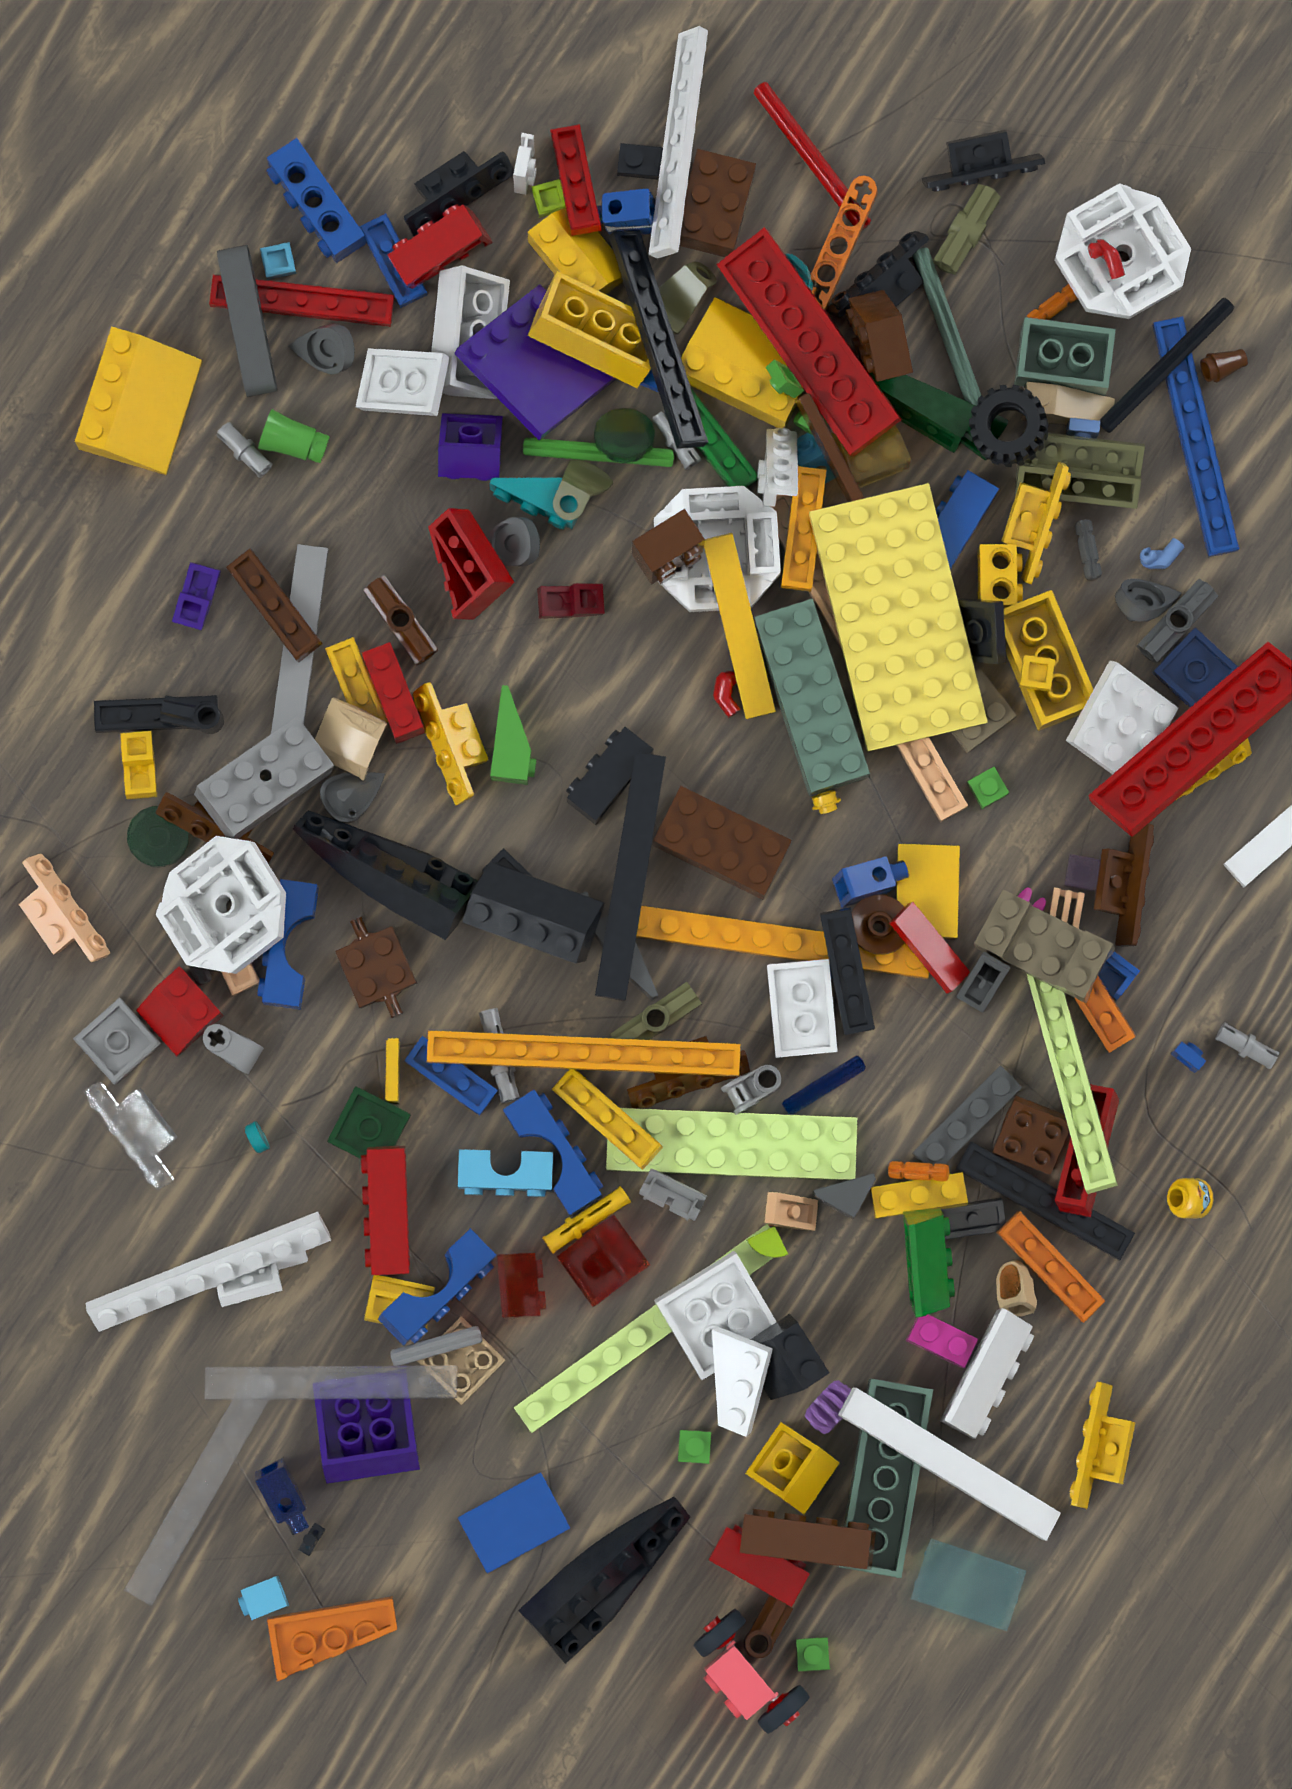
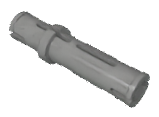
M498 1008L488 1009L479 1013L484 1033L504 1034ZM492 1066L491 1074L496 1079L501 1103L520 1099L513 1073L516 1071L515 1067Z

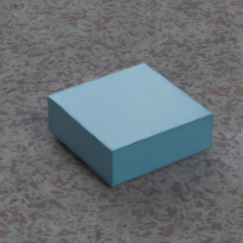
M290 242L260 248L267 280L296 274Z

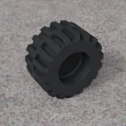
M1006 384L999 385L1000 389L994 391L991 388L987 390L988 395L985 397L981 395L977 399L978 405L973 406L971 410L972 418H969L970 433L977 450L981 452L986 460L990 459L993 464L998 466L1000 463L1004 464L1005 467H1012V464L1015 463L1021 466L1025 464V460H1033L1036 457L1035 453L1038 450L1041 452L1044 448V440L1048 438V419L1037 396L1034 397L1031 391L1026 388L1021 390L1018 385H1013L1012 388H1007ZM1004 411H1018L1027 420V428L1023 435L1009 442L996 439L991 432V425L996 416Z

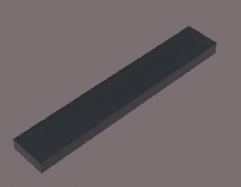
M970 1142L956 1167V1170L959 1172H963L968 1177L1119 1261L1135 1234L1095 1210H1092L1091 1217L1060 1211L1055 1202L1056 1188L973 1142Z

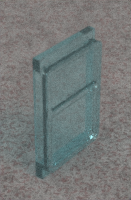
M930 1538L927 1550L924 1552V1559L917 1581L914 1583L915 1587L911 1599L1007 1631L1015 1605L1018 1603V1596L1026 1570Z

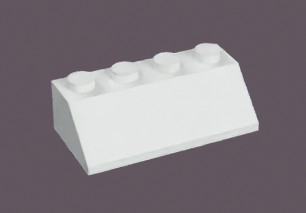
M462 265L440 271L432 353H444L450 357L442 391L443 394L459 397L497 399L454 353L460 345L507 310L509 279Z
M1004 1308L996 1310L940 1422L972 1439H976L978 1434L984 1435L991 1422V1419L987 1417L991 1407L997 1408L1006 1392L1001 1388L1006 1378L1013 1379L1020 1363L1016 1362L1020 1351L1026 1352L1034 1338V1335L1030 1334L1033 1326Z

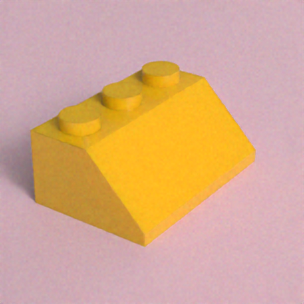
M566 208L551 213L527 232L528 243L554 275L559 271L604 294L609 293L623 282L614 251L598 231L571 236Z

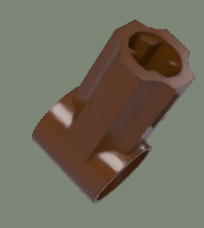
M770 1595L768 1596L743 1642L744 1649L749 1656L764 1658L772 1652L773 1646L793 1608ZM755 1635H762L767 1641V1647L762 1653H755L750 1648V1641Z

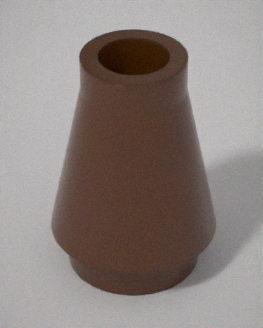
M1243 349L1208 353L1205 358L1200 360V368L1205 380L1216 383L1248 365L1247 355Z

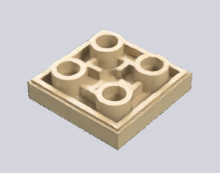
M461 1316L443 1335L472 1326ZM483 1338L481 1343L418 1360L417 1362L462 1405L506 1360Z

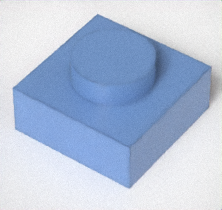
M1070 418L1067 423L1066 435L1097 439L1100 431V421Z

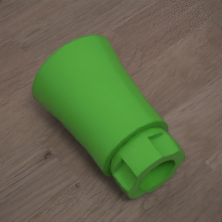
M271 409L258 449L290 455L305 461L308 458V460L321 463L330 437L321 432H316L317 429L299 423Z

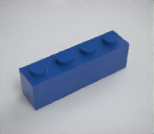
M967 470L963 477L957 475L949 488V491L953 493L949 501L946 503L942 500L936 509L950 570L999 488Z

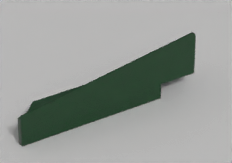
M869 373L902 419L901 422L952 453H955L962 443L986 461L981 452L977 450L970 433L969 418H972L971 410L976 405L908 375L877 382L873 374ZM997 415L992 422L991 432L998 440L1008 425L1006 418Z

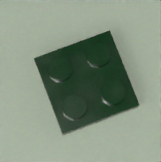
M355 1086L327 1142L361 1159V1155H367L368 1147L396 1146L411 1114Z

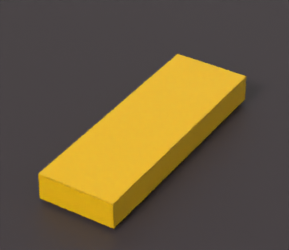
M354 637L325 648L346 702L388 722Z

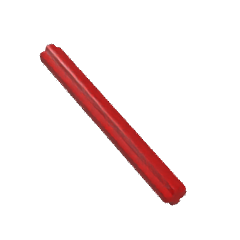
M767 82L759 84L754 89V95L840 208L848 191L847 187ZM850 199L849 203L857 204L859 207H861L857 201L854 202L852 199ZM854 210L845 212V216L852 225H857L860 221L859 213ZM869 217L862 230L870 225L871 219Z

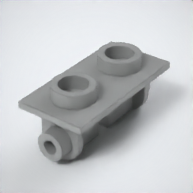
M652 1168L639 1191V1194L644 1196V1200L647 1199L661 1207L667 1204L670 1206L669 1211L685 1218L686 1221L689 1219L696 1220L707 1195Z

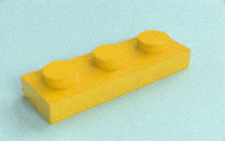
M963 1172L949 1174L947 1181H936L933 1178L931 1181L912 1180L871 1187L870 1189L875 1219L902 1215L903 1211L968 1203Z

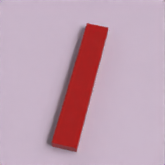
M213 275L209 305L210 307L228 309L221 275ZM256 279L262 313L391 327L395 298L392 294Z

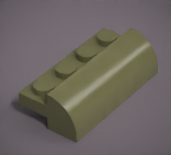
M1048 433V438L1043 443L1044 448L1041 452L1038 450L1035 453L1036 457L1033 460L1027 459L1024 461L1025 464L1018 466L1017 463L1015 495L1020 482L1049 490L1057 464L1061 462L1069 467L1068 472L1071 473L1068 488L1062 490L1059 500L1137 509L1145 445Z

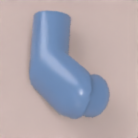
M1172 538L1163 550H1151L1150 547L1144 548L1140 553L1141 564L1148 569H1166L1184 549V545L1179 540Z

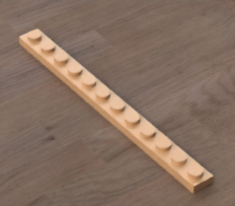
M777 494L775 506L770 507L777 511L778 538L785 550L792 498L788 495ZM817 550L812 590L809 594L841 648ZM929 737L896 745L940 822L968 807Z

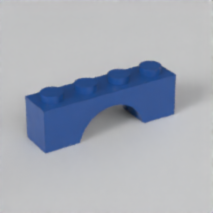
M280 879V884L286 892L284 938L263 953L262 966H267L266 977L259 980L258 996L262 997L264 1005L301 1010L305 978L288 964L285 946L289 934L296 926L302 922L315 919L319 887L317 884Z
M534 1089L504 1108L503 1112L520 1138H543L558 1150L562 1159V1173L553 1190L568 1214L572 1216L602 1197L599 1190L604 1186L594 1171L590 1174L586 1171L582 1163L587 1160L577 1145L573 1148L570 1146L565 1138L570 1133L561 1119L555 1121L549 1113L553 1107L544 1093L538 1095Z
M471 1228L444 1255L449 1268V1278L443 1290L429 1297H416L403 1292L379 1316L378 1320L403 1346L410 1340L414 1344L417 1343L428 1332L425 1326L432 1319L436 1322L441 1320L450 1311L447 1305L454 1298L460 1301L471 1291L472 1287L469 1284L477 1276L482 1280L494 1268L491 1262L496 1257V1254Z

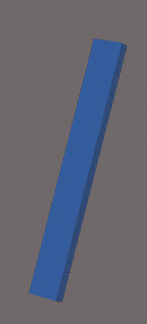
M1183 316L1153 323L1152 326L1160 359L1187 333ZM1191 352L1165 380L1209 558L1236 552L1239 550V545Z

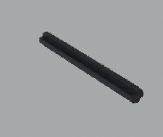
M1222 298L1100 419V426L1106 432H1112L1233 312L1234 305L1227 298Z

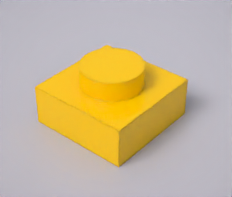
M1024 655L1019 687L1050 692L1055 659Z

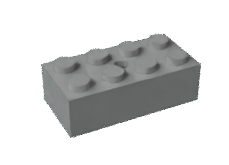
M296 716L198 784L194 795L227 838L239 839L329 776L334 764L298 716ZM260 775L267 776L270 780L263 781Z

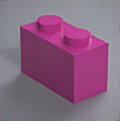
M931 1315L916 1318L906 1341L960 1368H965L978 1339Z

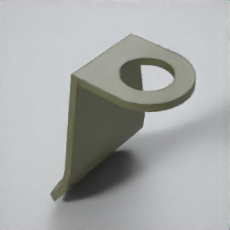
M693 261L686 264L659 287L672 331L675 334H679L684 328L706 290L717 282L712 271L699 262ZM696 268L704 271L709 279L702 277Z
M570 460L553 499L554 511L565 520L578 518L583 513L589 498L607 491L613 485V480L607 473L595 465L581 460ZM566 495L573 496L577 500V509L572 513L565 512L561 508L560 501Z

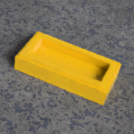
M388 1038L386 1040L385 1100L388 1103H399L400 1041L398 1038Z

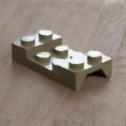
M1002 890L974 942L978 950L986 952L992 957L1084 1003H1087L1093 984L1104 963L1115 951L1113 943L1086 930L1084 932L1005 890Z

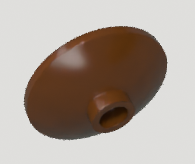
M879 894L859 901L852 910L858 946L869 953L877 955L890 954L900 949L905 942L889 923L904 906L893 897ZM881 924L884 931L876 932L873 925Z

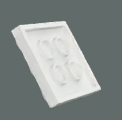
M1109 661L1066 741L1113 775L1169 727L1178 707L1118 662Z
M732 1251L654 1300L701 1380L715 1373L712 1341L713 1328L718 1326L745 1338L752 1339L776 1323L775 1318L735 1251Z

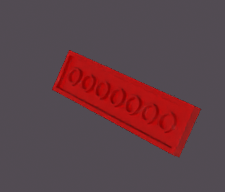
M765 227L716 264L802 388L811 395L819 412L849 455L854 457L902 420Z
M1270 642L1265 643L1089 794L1090 802L1131 837L1136 835L1292 700V660Z

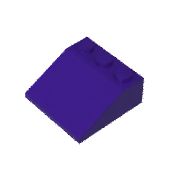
M406 1369L313 1383L321 1460L326 1484L420 1470Z

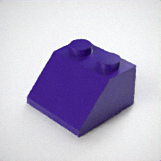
M442 413L438 444V477H447L449 479L477 478L482 481L499 478L503 416Z

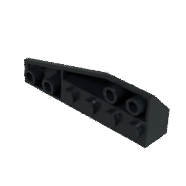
M309 810L293 827V830L316 854L362 892L396 914L444 940L459 925L466 912L471 893L478 883V880L469 874L450 866L443 860L426 852Z
M675 1497L646 1510L586 1549L554 1576L518 1611L566 1664L614 1619L691 1518Z

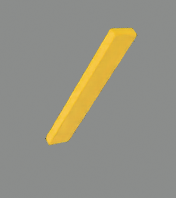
M733 533L707 538L704 544L705 554L745 718L749 719L776 712Z

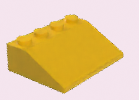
M715 297L681 357L690 386L774 427L785 428L797 405L794 400L796 398L784 392L780 394L772 387L769 381L771 376L766 366L774 359L784 365L786 363L751 314Z
M111 326L75 438L78 449L167 475L202 360L145 336Z

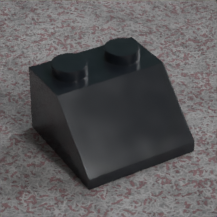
M788 1314L750 1339L773 1348L763 1389L770 1400L803 1391L830 1373L801 1326L791 1314Z

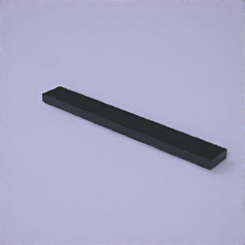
M640 230L613 231L609 236L676 448L704 447L708 442L641 232Z
M635 752L595 992L597 997L626 1001L666 756Z

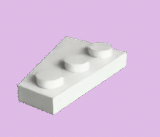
M716 1326L712 1329L718 1426L747 1437L752 1432L773 1348Z

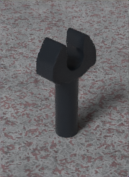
M314 1523L308 1534L304 1536L303 1543L298 1550L310 1556L326 1529Z

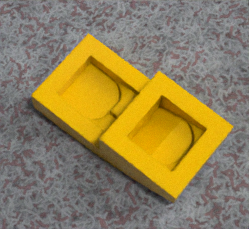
M152 732L120 733L126 799L157 797Z

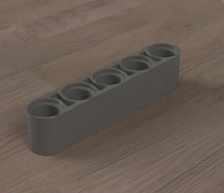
M248 245L218 250L217 257L247 397L276 392L278 391Z

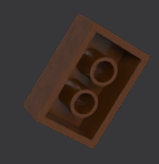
M697 149L686 191L679 246L721 257H726L735 250L755 176L756 163Z
M879 290L848 298L850 309H846V317L849 327H853L856 336L851 338L853 350L859 356L862 364L865 365L867 373H872L877 382L913 373L902 314L885 291Z

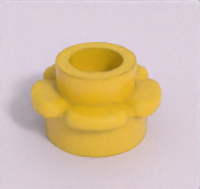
M835 790L814 795L811 797L814 804L812 810H819L820 814L832 812L838 809L836 804L841 801V798H837Z

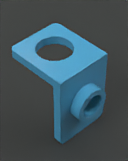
M806 433L797 438L798 465L809 468L825 466L827 470L825 484L835 479L813 435Z

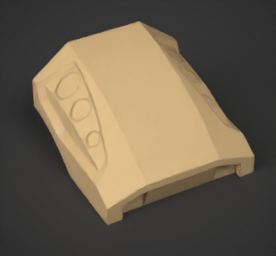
M333 697L315 740L334 766L346 770L364 781L368 774L369 764L374 757L375 749L388 722Z

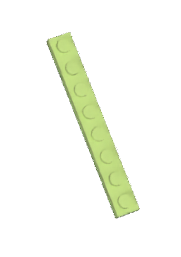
M1027 974L1085 1191L1087 1194L1118 1186L1066 995L1064 992Z

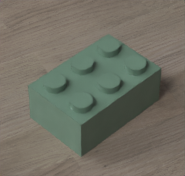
M1025 317L1020 332L1014 385L1025 387L1027 382L1055 384L1105 396L1109 388L1116 329Z

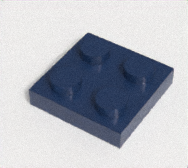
M1195 627L1152 673L1191 708L1238 666Z

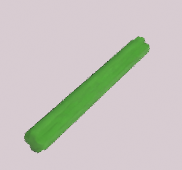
M525 438L523 442V454L529 456L671 467L674 461V451L672 449L552 439L538 440L537 438Z

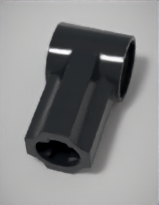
M167 695L162 702L160 711L161 723L200 730L206 734H215L224 725L222 712L211 702L201 703ZM208 711L215 712L216 718L212 724L204 725L201 723L204 713Z

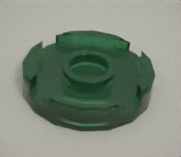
M628 408L613 409L603 414L596 422L594 441L596 448L600 453L602 451L606 454L608 459L621 463L636 462L653 449L655 429L651 420L637 410Z
M151 806L141 810L131 820L127 830V843L131 853L142 864L150 867L169 866L176 863L185 854L189 844V832L157 815L156 810L158 806Z

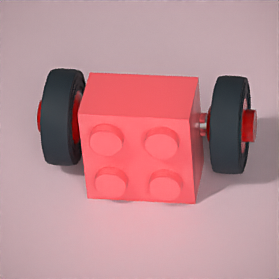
M734 1609L722 1619L717 1616L703 1628L706 1632L693 1646L702 1657H706L714 1650L722 1649L726 1646V1649L704 1667V1670L707 1672L704 1680L716 1694L722 1690L728 1698L724 1702L737 1719L743 1715L748 1720L767 1702L772 1701L768 1705L767 1711L757 1721L760 1727L769 1734L782 1724L788 1726L800 1715L798 1710L809 1700L810 1696L800 1685L780 1695L778 1692L774 1693L734 1646L736 1642L734 1640L731 1642L736 1635V1631L746 1622L741 1613Z

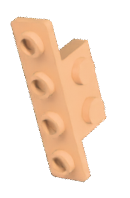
M43 854L26 858L22 864L38 885V888L25 898L19 906L53 955L61 952L76 940L90 962L106 958L110 951L106 946L105 940L95 931L88 920L87 914L71 896L69 888L61 882L53 870L51 862Z

